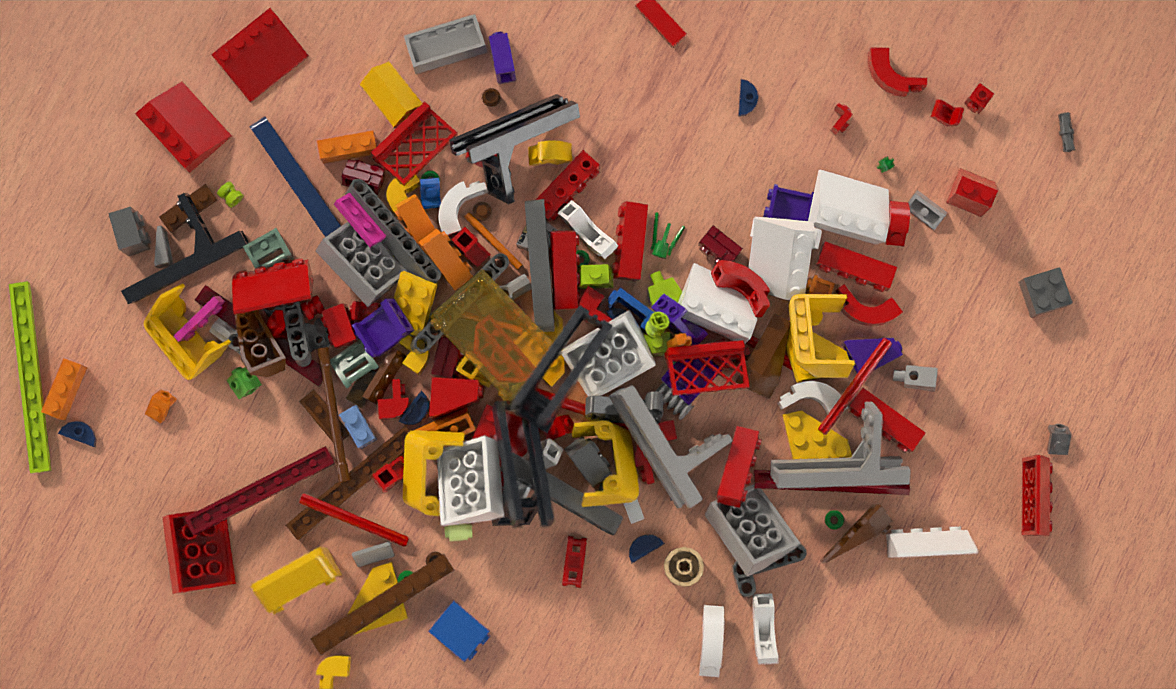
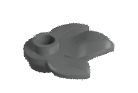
M317 318L313 325L305 323L311 352L319 348L329 347L328 328L324 327L322 320ZM323 338L322 342L318 343V340Z

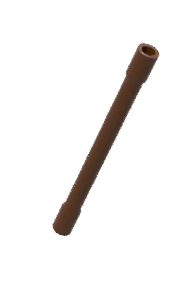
M324 347L317 349L331 426L339 483L350 481V475L345 457L331 373L329 349Z

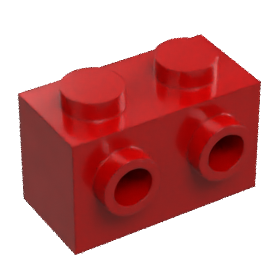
M342 303L321 311L323 314L321 320L324 327L328 328V340L332 346L341 348L360 340L354 333V328L352 327L354 322L351 320L347 304Z

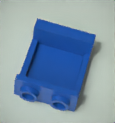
M619 288L618 291L614 290L608 298V308H614L618 302L644 320L640 325L642 334L646 335V323L654 312L622 288Z
M455 600L428 631L464 662L467 658L471 661L478 652L475 650L480 643L484 645L490 638L488 635L490 630L463 609Z

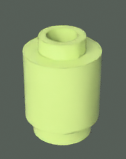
M472 523L444 526L445 538H449V542L473 538Z

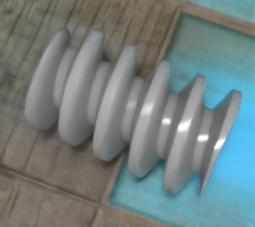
M664 382L656 390V392L663 394V404L669 402L668 410L674 407L673 414L680 413L679 420H682L694 407L692 403L688 405L679 396H673L672 389Z

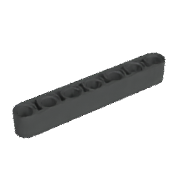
M361 179L353 180L345 195L351 193L384 232L386 237L382 242L409 273L436 284L441 278V272L367 183Z
M544 199L525 201L535 332H554L555 324Z
M502 253L493 256L412 340L410 345L412 351L416 354H423L429 350L508 267V257ZM495 259L502 261V268L495 265ZM483 272H486V273L489 274V276H490L489 281L483 280V278H482V273H483ZM469 286L476 287V295L469 292ZM457 299H461L464 302L463 308L457 307ZM443 313L450 314V322H446L443 319ZM431 326H435L438 329L436 336L430 333ZM417 340L424 341V349H419L417 347Z
M512 452L517 481L534 490L529 461ZM546 472L551 501L613 536L615 535L623 520L621 515L604 505L582 507L581 503L584 493Z

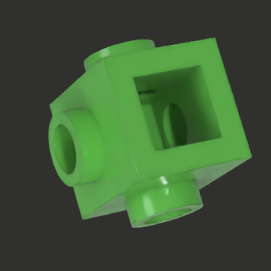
M241 366L231 372L232 375L227 379L230 388L238 399L253 394L262 385L257 376L250 375L246 367L242 368Z

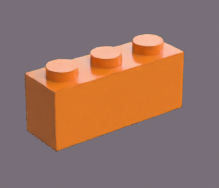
M372 130L317 140L319 157L322 163L326 164L370 156L371 152L377 147L376 135Z
M414 194L396 204L395 206L398 210L394 212L399 221L404 220L407 225L405 230L411 237L413 236L416 243L421 247L419 241L434 231L435 228L418 197Z
M436 228L420 240L419 244L440 270L449 285L454 290H457L473 278L470 273L472 268L466 261H461L459 250L455 246H450L448 243L450 238L445 231L441 233Z
M63 358L41 412L66 421L88 367Z
M466 407L415 430L459 432L466 435L475 431L476 428L472 416Z

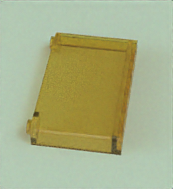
M483 269L431 314L432 326L436 330L440 329L499 391V396L505 401H512L553 344L544 332ZM561 351V353L559 354V356L556 358V360L562 355V353H563L562 351Z

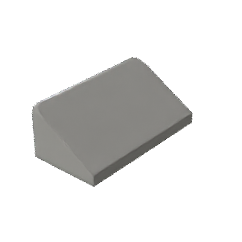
M918 190L908 201L910 212L933 230L936 229L947 215L944 209Z
M390 542L352 552V557L358 567L385 560L395 555Z

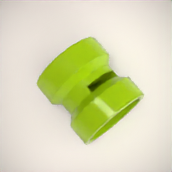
M231 181L225 183L217 191V195L221 199H225L226 204L230 208L236 206L244 197L240 191L235 189Z
M655 312L650 316L645 326L649 336L653 338L662 336L669 324L667 315L662 312Z

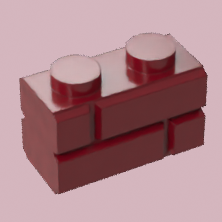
M348 159L342 172L341 185L349 187L353 180L361 179L378 196L385 179V169L379 165L365 164L359 159Z
M714 225L698 243V246H700L699 250L706 256L710 254L714 257L715 263L718 260L733 262L743 250L741 246Z
M445 337L439 338L431 370L432 376L455 379V376L459 377L460 372L456 368L459 359L463 358L466 347H463V342Z

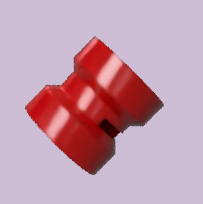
M318 295L312 297L311 301H305L300 304L309 321L314 319L315 315L322 314L321 311L325 310Z

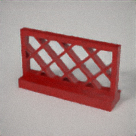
M424 101L371 152V155L378 165L383 166L405 186L450 143L449 139L458 135V132L430 108V105ZM432 116L436 120V126H426V121ZM436 130V138L426 139V131ZM439 130H448L451 133L447 138H439ZM415 131H423V139H412V134ZM410 143V152H399L401 144ZM412 143H423V151L412 152ZM426 143H436V149L426 151ZM423 155V161L420 164H412V156ZM389 156H396V165H388L384 161ZM399 156H410L409 164H399ZM409 168V174L403 179L399 175V169Z
M744 340L667 348L664 354L668 364L672 395L679 396L749 388L743 351L745 348ZM739 355L740 364L737 367L728 361L730 356ZM717 357L723 362L719 369L709 363L712 358ZM694 359L704 363L700 371L690 365ZM680 361L685 365L681 373L673 368V362ZM724 364L734 370L729 378L720 371ZM705 366H708L715 372L711 379H708L701 373ZM687 367L697 374L692 381H689L682 375ZM736 372L743 377L744 384H736L731 380ZM717 374L726 380L723 386H717L712 382ZM698 376L707 382L704 388H699L693 384ZM679 378L688 384L685 390H677L676 381Z

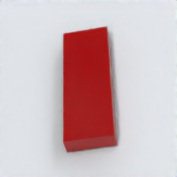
M641 0L635 5V8L672 47L687 36V33L656 0Z

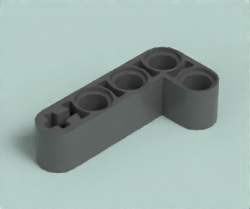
M300 301L294 302L293 305L289 306L287 304L278 305L273 310H268L269 307L263 308L268 317H271L275 310H283L291 355L298 366L305 367L309 365L312 361V354ZM293 318H299L297 322L290 323ZM302 335V338L300 340H294L296 336ZM299 349H302V351H303L302 356H303V357H301V354H300Z
M653 391L646 394L643 402L655 422L659 424L663 415V394ZM589 396L585 399L586 419L591 421L606 420L612 423L625 424L609 397Z
M801 544L796 547L797 550H801L799 558L797 556L788 557L786 554L783 556V561L780 564L774 562L750 576H747L745 573L742 575L736 572L738 562H734L731 569L738 593L745 597L752 596L756 591L753 575L804 560L807 554L805 547ZM745 582L750 583L752 588L747 594L741 589Z

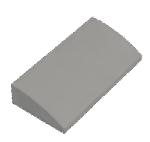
M475 14L404 35L415 74L487 53Z

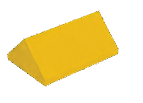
M390 62L372 67L360 83L363 90L394 128L422 104Z

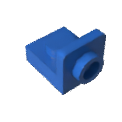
M439 178L420 179V197L424 209L440 208Z

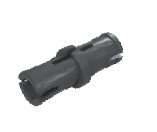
M1070 113L1058 114L1060 124L1059 136L1062 139L1063 152L1075 151L1073 137L1075 132L1072 129Z

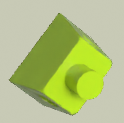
M581 265L577 269V273L580 274V284L577 285V289H587L588 286L593 289L613 288V273L610 265Z
M661 271L650 275L654 284L647 289L651 307L663 294L676 302L679 301L682 290L673 277L664 280Z
M670 332L663 333L658 338L643 335L653 357L665 356L664 352L667 350V341L673 339V335Z

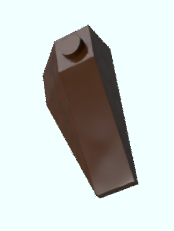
M258 310L235 314L241 360L249 374L270 377L284 371L286 358Z
M775 313L746 362L750 386L747 389L769 399L780 381L791 326L788 320ZM739 375L735 382L744 384L743 377Z
M879 503L872 505L820 561L827 563L878 536L880 533L884 535L891 528L889 524L893 520Z

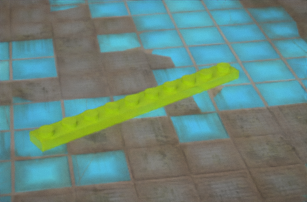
M28 281L9 284L29 469L30 474L51 471L46 418L45 413L41 412L44 401L31 287Z

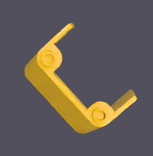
M182 283L158 297L144 320V328L185 379L191 380L219 359L231 341L228 339L219 344L211 340L205 343L196 331L194 332L195 336L189 341H177L174 335L188 322L184 317L186 303L179 297L185 288V285Z
M796 294L789 302L794 360L796 364L815 377L848 378L855 364L854 360H823L815 358L812 326L821 323L823 318L822 312H841L847 299L846 295Z
M606 420L574 423L572 438L597 436L602 440H611L616 475L605 478L603 491L584 493L581 503L582 507L634 502L639 495V485L629 430Z
M413 430L406 435L403 475V501L406 505L429 516H440L439 499L435 496L425 495L427 459L435 460L441 457L443 445L463 446L464 433Z
M319 547L250 585L268 614L273 613V615H276L284 610L283 606L286 603L325 583L328 586L337 581L335 577L341 576L342 573L327 547Z

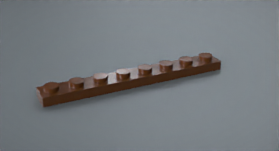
M405 425L349 472L350 481L340 483L338 481L317 499L336 507L342 505L371 481V477L375 472L387 463L389 465L404 453L405 438L410 432ZM306 507L285 526L299 540L328 515Z
M442 554L310 638L319 654L323 655L454 571V568L446 555Z

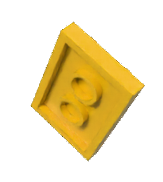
M402 271L400 272L394 299L414 329L410 334L417 336L427 325L437 284Z

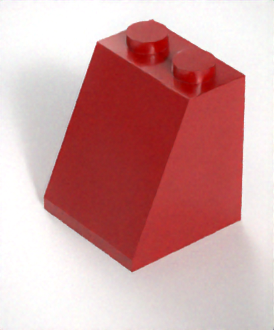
M960 168L946 203L982 217L992 208L998 192L996 182Z
M432 377L429 416L437 420L463 408L480 403V398H484L483 385H481L479 380Z

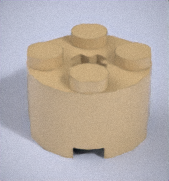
M676 548L665 559V575L675 585H693L699 581L703 574V559L692 548ZM687 562L689 569L687 571H680L679 563Z

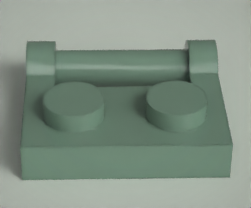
M277 228L243 246L255 268L265 266L266 268L273 267L276 263L284 262L287 259L289 261L294 258ZM279 249H282L284 252L263 265H260L258 262Z
M361 340L330 359L332 367L346 388L352 386L351 383L372 369L376 370L379 368L373 357L366 353ZM368 360V364L350 376H345L346 373Z

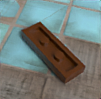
M206 184L190 194L199 213L217 201V198ZM176 204L160 215L159 218L169 232L172 233L187 222L186 218L188 216Z
M392 347L364 392L363 397L377 405L378 399L383 398L385 391L392 383V379H394L399 368L402 367V363L407 356Z
M313 389L299 402L333 442L327 404ZM340 421L342 439L344 440L350 433Z

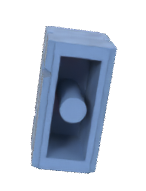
M357 405L339 414L359 449H363L377 440Z

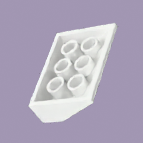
M819 170L808 221L813 222L816 228L872 244L886 242L889 228V189Z
M755 217L748 268L764 280L770 289L769 295L791 300L796 294H805L814 238L813 222Z
M695 263L692 265L678 301L679 304L688 310L682 318L730 340H744L745 344L750 340L757 322V317H755L748 300L734 289L716 287L711 270Z
M630 311L608 322L613 325L609 335L578 379L588 397L602 396L656 366L642 331ZM599 328L569 344L562 350L561 354L571 370L600 330Z
M483 436L463 443V446L443 448L441 457L437 459L441 525L484 522L504 517L498 442Z
M961 526L949 527L950 531H942V527L930 528V532H923V529L919 528L911 529V533H903V529L891 530L892 534H886L888 558L972 554L978 552L968 530H961Z

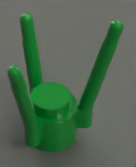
M656 212L650 250H653L652 255L666 259L667 255H671L672 249L682 235L685 226L681 227L668 247L669 244L666 243L671 227V223H668L662 241L658 240L656 243L659 213Z

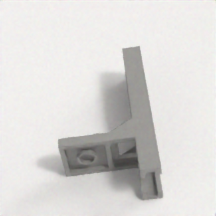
M634 386L626 389L620 388L608 396L675 506L681 508L682 505L686 504L688 508H692L702 501L703 498L687 472L731 443L733 440L730 435L718 434L714 436L712 434L704 439L705 443L701 446L696 445L689 449V454L686 456H676Z
M865 402V409H862L864 427L861 428V438L863 440L851 458L771 460L770 475L774 482H776L777 488L910 484V468L908 466H901V463H903L901 456L880 457L882 413L873 402Z

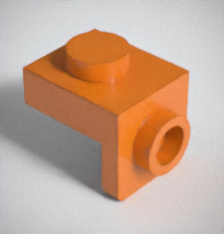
M814 274L812 278H808L806 289H808L807 294H832L835 283L818 278V275Z
M159 390L151 397L145 415L161 424L165 421L171 405L176 402L177 398L167 391Z

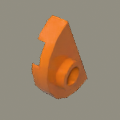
M686 333L676 334L675 338L667 341V348L683 344L684 346H689L692 344L691 336H687Z

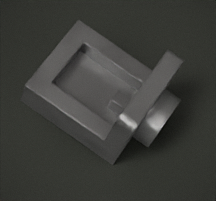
M1064 424L1049 425L1048 454L1068 455L1072 435L1068 426Z

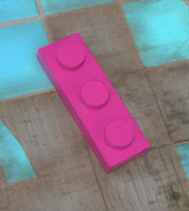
M351 193L335 201L334 206L370 248L385 239L386 235Z
M214 296L174 335L177 341H189L195 336L194 332L198 328L204 327L209 322L208 318L212 314L216 315L222 309L221 305L225 301L220 296Z

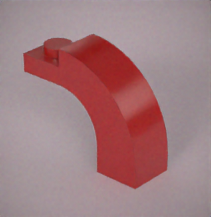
M870 47L868 51L869 71L874 81L883 90L895 96L906 97L909 90L916 93L926 88L927 78L903 77L893 70L890 64L889 48Z
M718 260L711 271L716 287L731 288L740 292L748 300L755 317L762 318L770 306L767 298L770 289L764 280L744 265L732 261Z
M845 284L836 290V295L847 296L846 306L841 312L857 324L880 326L894 320L903 313L892 297L879 306L867 307L855 299Z
M674 420L657 424L668 442L677 440ZM637 445L634 457L636 468L643 467V470H640L642 482L646 481V485L654 484L652 467L639 445Z

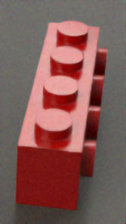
M582 150L536 198V200L544 199L545 216L548 223L551 220L555 221L559 217L558 212L571 200L574 201L573 196L577 192L579 194L582 193L587 187L586 183L590 179L594 180L600 173V164L586 151Z
M626 201L618 208L620 220L616 227L618 247L614 250L616 257L615 262L612 264L613 279L633 282L641 280L649 204Z
M573 230L550 231L551 288L553 309L555 310L577 309L581 299L580 292H577V285L580 284V274L577 273V265L580 264L579 254H576V246H579V236Z
M826 241L822 245L815 266L819 267L820 271L837 273V276L842 279H854L855 283L862 286L868 284L873 286V289L878 292L888 291L891 288L898 268Z
M865 388L859 389L848 405L849 413L857 419L859 417L862 418V409H865V402H873L882 413L881 436L889 442L892 440L897 443L896 447L902 452H913L926 432Z
M736 427L717 493V503L740 508L741 502L746 501L748 493L745 490L746 484L750 485L753 473H750L751 467L755 468L757 462L755 452L760 450L762 439H759V431Z

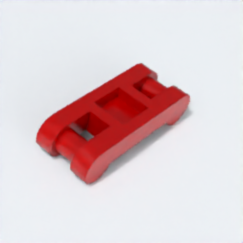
M568 535L562 586L574 585L575 588H581L587 538L577 539L574 536ZM573 546L580 547V553L572 552ZM569 571L577 572V577H569Z

